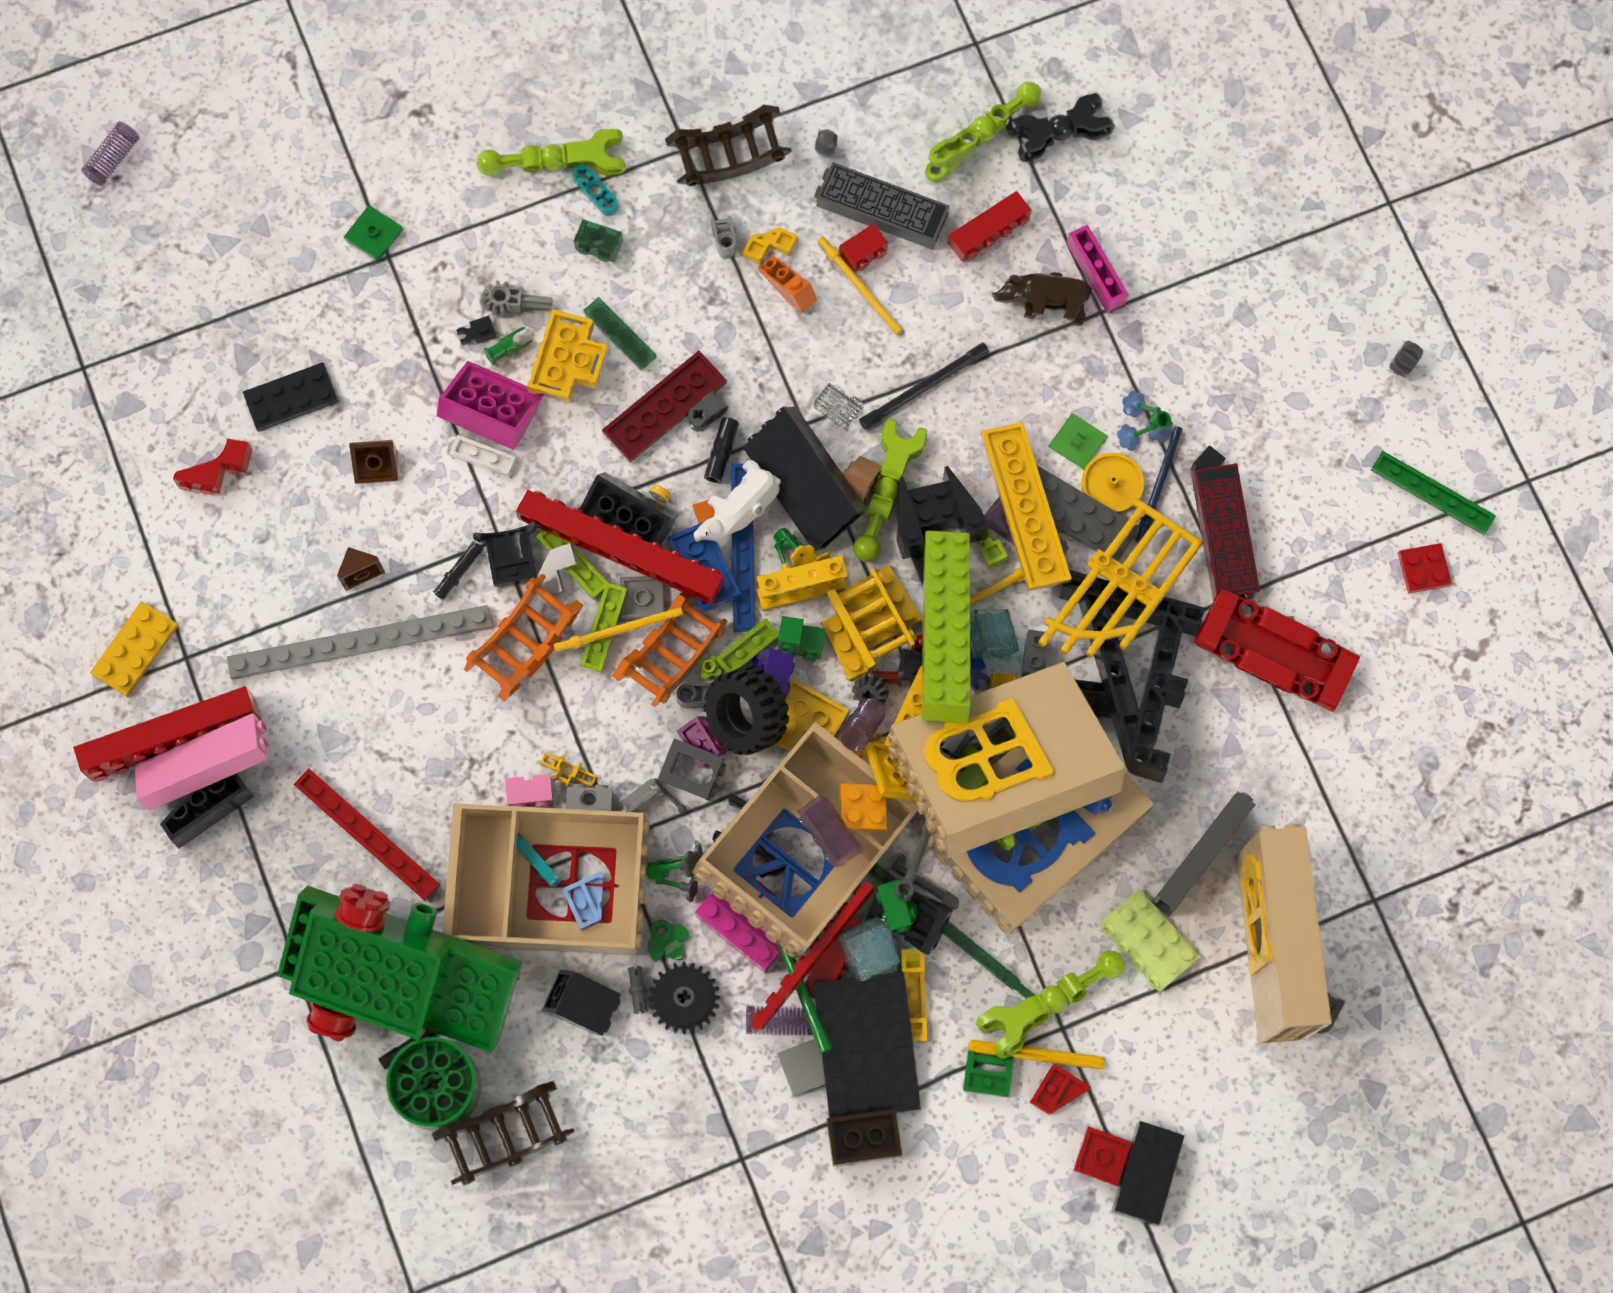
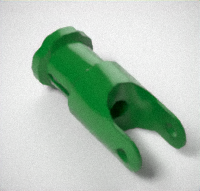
M526 327L513 331L499 339V343L490 348L485 347L483 349L491 365H495L497 360L506 355L509 357L533 341L530 340L519 347L513 343L514 335Z

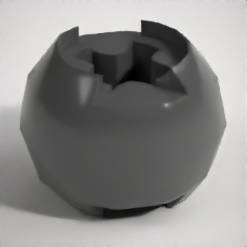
M829 129L819 131L818 139L816 138L815 151L823 156L834 154L838 140L837 134Z

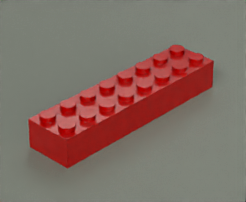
M244 686L74 746L73 749L80 772L91 781L100 782L107 779L108 775L126 773L129 771V768L134 767V765L250 714L254 713L259 720H262L255 697Z

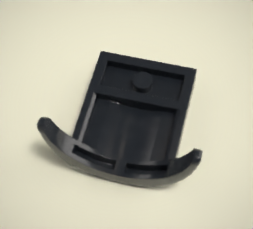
M537 522L508 531L473 533L475 541L486 543L494 587L530 581L532 578H537L529 536L537 530Z

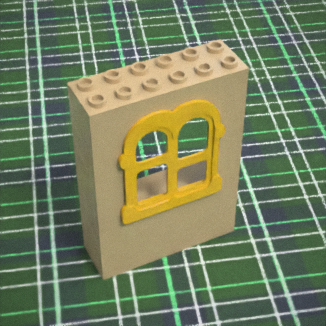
M1065 662L970 696L968 723L922 721L921 714L891 725L890 736H888L890 743L888 753L892 761L896 760L900 777L906 779L908 783L907 790L911 797H915L918 812L920 815L924 814L927 829L930 833H934L936 846L940 852H944L946 858L953 857L1122 792L1125 766ZM1004 717L1010 723L1016 738L999 745H992L982 726ZM967 730L974 731L983 747L982 751L957 760L947 759L940 752V744L943 740ZM1022 747L1033 767L1010 777L998 779L988 759L1014 748ZM975 763L979 764L989 782L988 785L974 790H966L960 787L956 782L958 771L966 766Z

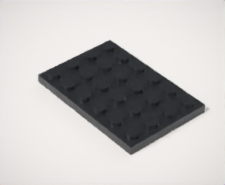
M904 971L813 982L816 1011L833 1048L831 1051L821 1054L829 1118L896 1109V1113L921 1110Z

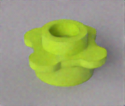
M713 655L708 659L701 658L697 661L702 679L718 677L721 674V669L718 668L715 660L716 656Z

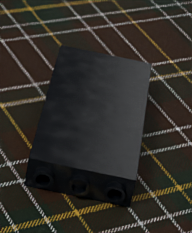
M784 406L776 411V416L772 420L766 421L761 426L762 429L758 433L751 435L747 439L748 443L742 448L748 457L755 461L762 470L769 471L781 480L779 492L776 496L807 543L814 547V551L822 550L829 546L868 510L797 407Z

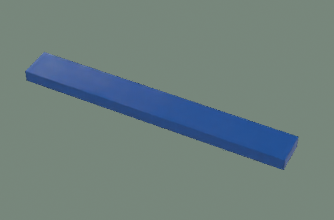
M731 464V492L742 482V478L747 474V471L743 469L744 464ZM753 521L745 528L732 533V575L742 596L733 600V632H748L755 626Z

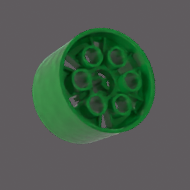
M426 1037L407 1044L396 1054L387 1072L386 1090L391 1105L402 1118L421 1129L436 1131L447 1124L468 1118L473 1113L481 1095V1077L475 1062L457 1044L439 1037ZM429 1049H435L432 1060H429L427 1051ZM447 1056L448 1064L442 1068L438 1067L437 1060L439 1057ZM417 1058L425 1059V1065L421 1069L414 1068V1062ZM462 1059L466 1066L453 1071L451 1068ZM405 1066L413 1070L412 1075L402 1073ZM460 1075L461 1083L456 1087H452L450 1085L451 1077ZM407 1079H413L414 1087L409 1091H405L403 1083ZM433 1079L435 1081L440 1080V1082L437 1084L439 1087L437 1090L433 1088L429 1089V1087L432 1085L430 1081ZM454 1091L468 1095L464 1103L453 1097ZM413 1095L411 1102L404 1107L401 1100ZM444 1096L450 1097V1105L446 1108H440L439 1100ZM420 1098L427 1100V1106L423 1110H417L416 1102ZM432 1107L437 1109L439 1118L437 1121H430Z

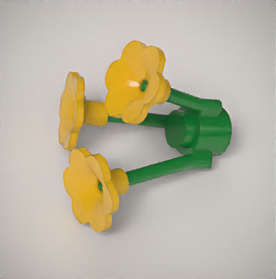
M781 528L774 534L773 538L776 541L774 548L779 554L782 570L791 568L785 560L783 549L785 551L792 548L795 550L791 555L794 567L830 558L829 552L818 556L814 552L812 545L804 546L787 528Z

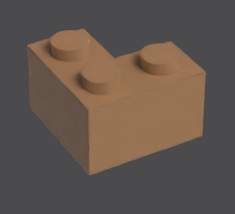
M859 455L855 462H850L848 468L842 474L865 505L873 485L878 480L882 465Z

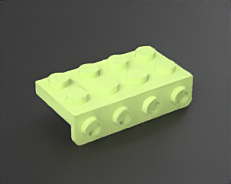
M1138 889L1100 922L1103 932L1112 938L1123 954H1126L1132 961L1135 969L1147 978L1149 985L1159 992L1200 958L1141 889Z

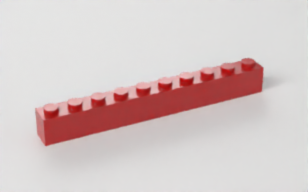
M527 489L516 509L517 518L527 524L537 522L538 529L546 531L712 606L724 585V576L717 569H707L694 559L689 561L682 558V555L676 551L669 552L664 550L658 543H648L637 534L632 533L630 535L617 525L610 526L605 524L602 519L596 516L589 517L578 508L571 509L560 500L548 499L539 491L533 492Z

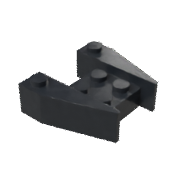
M948 466L944 468V482L908 490L904 477H900L896 541L902 559L923 555L925 547L923 534L926 531H940L959 526L961 533H969L970 543L986 540L988 526L982 509Z

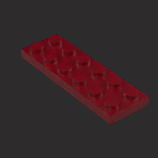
M698 350L602 429V433L626 460L631 463L687 417L689 410L709 392L714 391L716 393L726 385L727 380Z

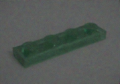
M600 297L596 298L583 310V313L593 320L594 324L640 371L657 358L656 353Z

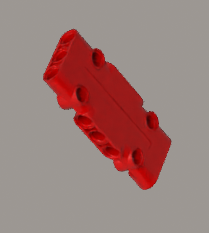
M1220 588L1194 641V645L1218 656L1221 660L1233 663L1237 669L1284 692L1294 693L1299 698L1306 699L1331 712H1334L1360 659V655L1336 644L1331 639L1319 636L1317 631L1265 606L1260 607L1254 601L1246 600L1223 588ZM1244 605L1250 607V616H1245L1242 613V607ZM1225 644L1232 647L1233 652L1231 656L1224 654L1223 647ZM1323 644H1327L1330 647L1329 655L1322 653L1321 647ZM1305 683L1311 686L1312 691L1309 695L1303 692V685Z

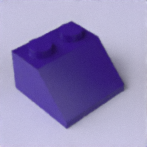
M773 648L757 653L753 657L752 666L763 669L764 673L768 672L772 675L773 680L778 681L781 685V691L785 692L786 696L788 695L790 690L789 678L795 668V663L793 662L795 655Z

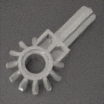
M497 280L495 286L489 283V290L483 291L485 297L482 299V302L486 305V311H492L494 316L500 312L501 316L504 317L506 311L510 314L521 313L522 307L551 310L553 307L552 297L523 295L522 288L509 287L507 281L500 285V282ZM499 296L505 297L503 301L495 300Z

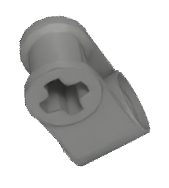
M732 216L721 220L711 219V227L718 254L722 258L733 257L736 253V238ZM723 244H731V246H729V247H724V246H722V245H723Z

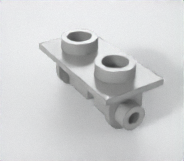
M650 778L616 806L621 812L643 813L665 795L653 779Z

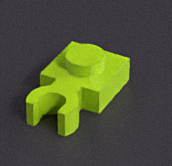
M988 529L986 540L977 543L982 546L979 548V552L990 569L1008 561L1009 556L999 539L993 541L992 531Z

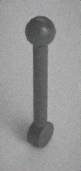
M654 778L653 781L658 785L661 791L678 807L679 813H685L687 810L686 806L681 805L664 788V786L656 778Z

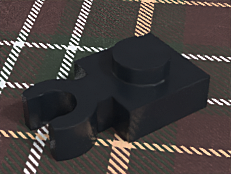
M489 315L470 321V328L460 327L456 330L458 335L466 334L465 338L460 339L461 345L469 344L471 339L474 338L476 343H480L497 337Z
M903 648L898 671L904 674L899 678L898 687L902 686L904 680H909L911 688L915 679L913 675H917L919 668L922 666V652Z

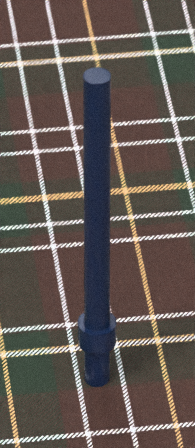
M1179 426L1174 427L1148 505L1153 509H1156L1183 430ZM1144 514L1140 519L1136 543L1140 542L1153 524L1152 518L1147 514Z

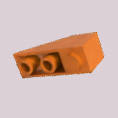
M772 256L757 268L785 300L801 313L818 301L811 284L775 256Z

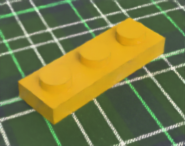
M835 615L822 621L821 626L825 628V634L848 682L865 673L867 674L868 671L838 616Z

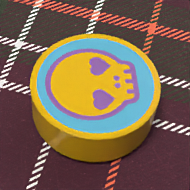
M657 484L653 485L649 491L655 499L663 503H668L671 498V493Z

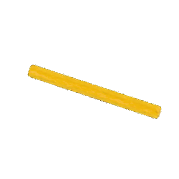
M970 1040L969 1051L998 1056L995 1052V1042ZM1022 1046L1021 1050L1011 1055V1057L1017 1059L1093 1069H1103L1105 1062L1104 1057L1025 1046Z

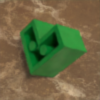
M782 616L778 636V650L796 656H803V659L808 661L821 659L825 628L804 625V619Z

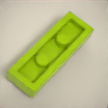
M764 618L717 656L715 660L725 673L738 669L776 639L779 633L769 620Z

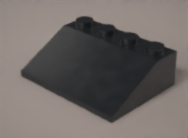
M606 472L596 475L580 507V510L589 517L596 516L602 519L605 524L610 526L617 525L630 535L632 533L637 534L648 543L655 542L659 545H662L678 517V514Z

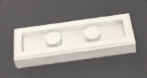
M457 435L449 453L451 457L510 478L518 460L517 456Z

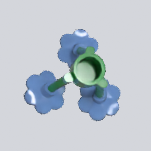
M1134 390L1130 391L1128 396L1122 399V404L1124 405L1123 413L1137 417L1140 412L1147 410L1153 412L1146 428L1137 431L1135 427L1125 424L1117 432L1120 446L1127 448L1129 451L1135 450L1136 445L1140 443L1139 436L1149 432V439L1163 443L1173 433L1170 427L1173 425L1170 414L1161 411L1160 407L1155 408L1145 405V396Z

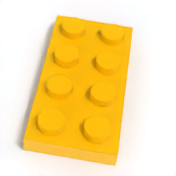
M141 601L90 671V674L128 697L179 625Z

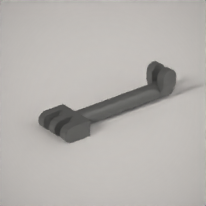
M900 854L891 867L893 871L905 877L908 870L904 867L906 856ZM917 874L915 875L914 884L942 900V903L951 909L956 910L959 907V899L948 891L944 892Z

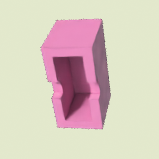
M550 774L532 775V780H524L523 776L505 778L508 806L549 808V805L554 804Z

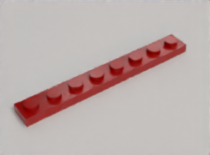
M308 768L293 784L425 902L441 886L440 883L311 769Z
M867 881L855 888L852 893L854 897L849 903L845 902L839 908V916L835 921L831 919L823 929L825 933L820 939L817 937L809 946L810 952L806 957L802 955L794 965L796 967L791 975L788 973L780 982L781 988L777 993L772 992L765 1001L767 1003L762 1011L758 1010L751 1018L753 1023L750 1026L757 1033L760 1034L873 894L875 891L874 887Z

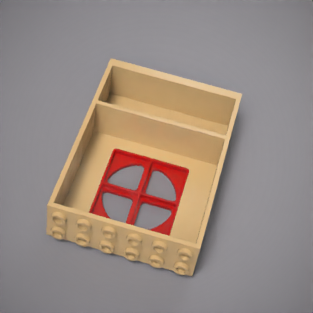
M453 804L442 933L485 948L637 955L638 949H642L643 936L639 932V926L644 924L643 909H640V905L645 904V890L642 882H646L647 868L646 864H643V859H648L647 842H645V837H649V820L645 819L644 813ZM518 833L544 861L561 852L567 851L571 853L570 877L567 880H561L554 888H565L580 881L578 879L579 856L583 852L597 857L607 866L611 874L610 881L603 882V884H585V886H601L603 890L608 891L610 894L609 900L602 907L600 922L580 930L569 904L567 915L565 917H558L548 912L539 903L536 897L537 888L551 887L544 879L537 877V871L533 868V865L517 849ZM574 889L571 890V899H572V901H573V891H574Z

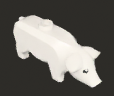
M748 460L743 465V469L747 471V474L742 478V482L732 490L727 499H722L717 495H713L709 499L708 504L715 509V515L705 520L694 532L696 542L711 540L716 541L722 547L732 533L745 528L756 517L762 515L764 509L777 496L781 480L769 471L762 470L755 461Z

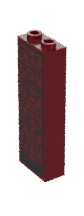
M1238 464L1194 470L1191 473L1213 600L1220 588L1246 600L1255 598L1254 594L1260 592Z

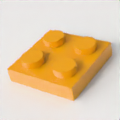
M841 783L839 786L840 830L885 832L887 830L886 797H881L878 786Z

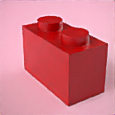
M874 223L839 245L840 256L853 272L864 270L871 261L881 259L888 251V241Z

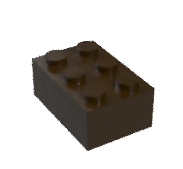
M896 1109L826 1119L833 1167L902 1157Z

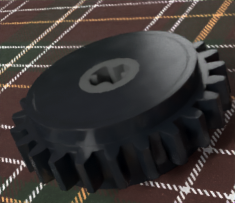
M683 961L682 967H678L677 963H674V969L670 970L666 966V973L663 974L659 971L660 979L652 980L656 986L655 988L649 987V991L654 993L653 996L648 997L649 1001L654 1002V1004L649 1006V1009L656 1010L652 1016L653 1018L660 1017L659 1025L666 1023L665 1030L668 1031L673 1027L674 1034H677L680 1029L683 1035H686L687 1030L690 1029L692 1034H695L696 1027L703 1030L702 1024L705 1022L710 1025L709 1017H716L713 1009H719L720 1007L715 1003V1001L721 1000L719 995H715V992L719 991V987H713L716 979L709 980L711 974L709 971L705 974L702 973L703 966H700L697 970L693 962L690 967L686 966L685 961ZM687 993L690 1000L681 1003V999H678V997Z

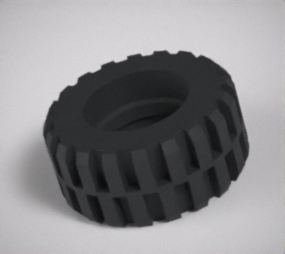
M745 666L718 676L709 685L704 699L706 701L704 704V712H706L705 721L710 726V733L715 735V740L720 745L723 744L726 750L733 751L737 755L744 754L747 756L771 747L782 739V735L787 730L786 724L789 722V715H787L789 705L785 701V698H787L785 692L781 691V685L778 681L773 680L772 675L768 672L764 673V670L758 667ZM740 696L748 703L751 709L752 725L742 713Z

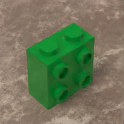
M905 877L885 882L877 886L878 891H876L878 903L883 904L885 911L882 913L884 924L889 926L890 931L896 929L897 933L913 928V924L918 921L917 917L920 916L918 905L913 903L912 898L902 902L903 896L907 895V893L900 892L902 895L900 901L895 896L897 884L903 881Z

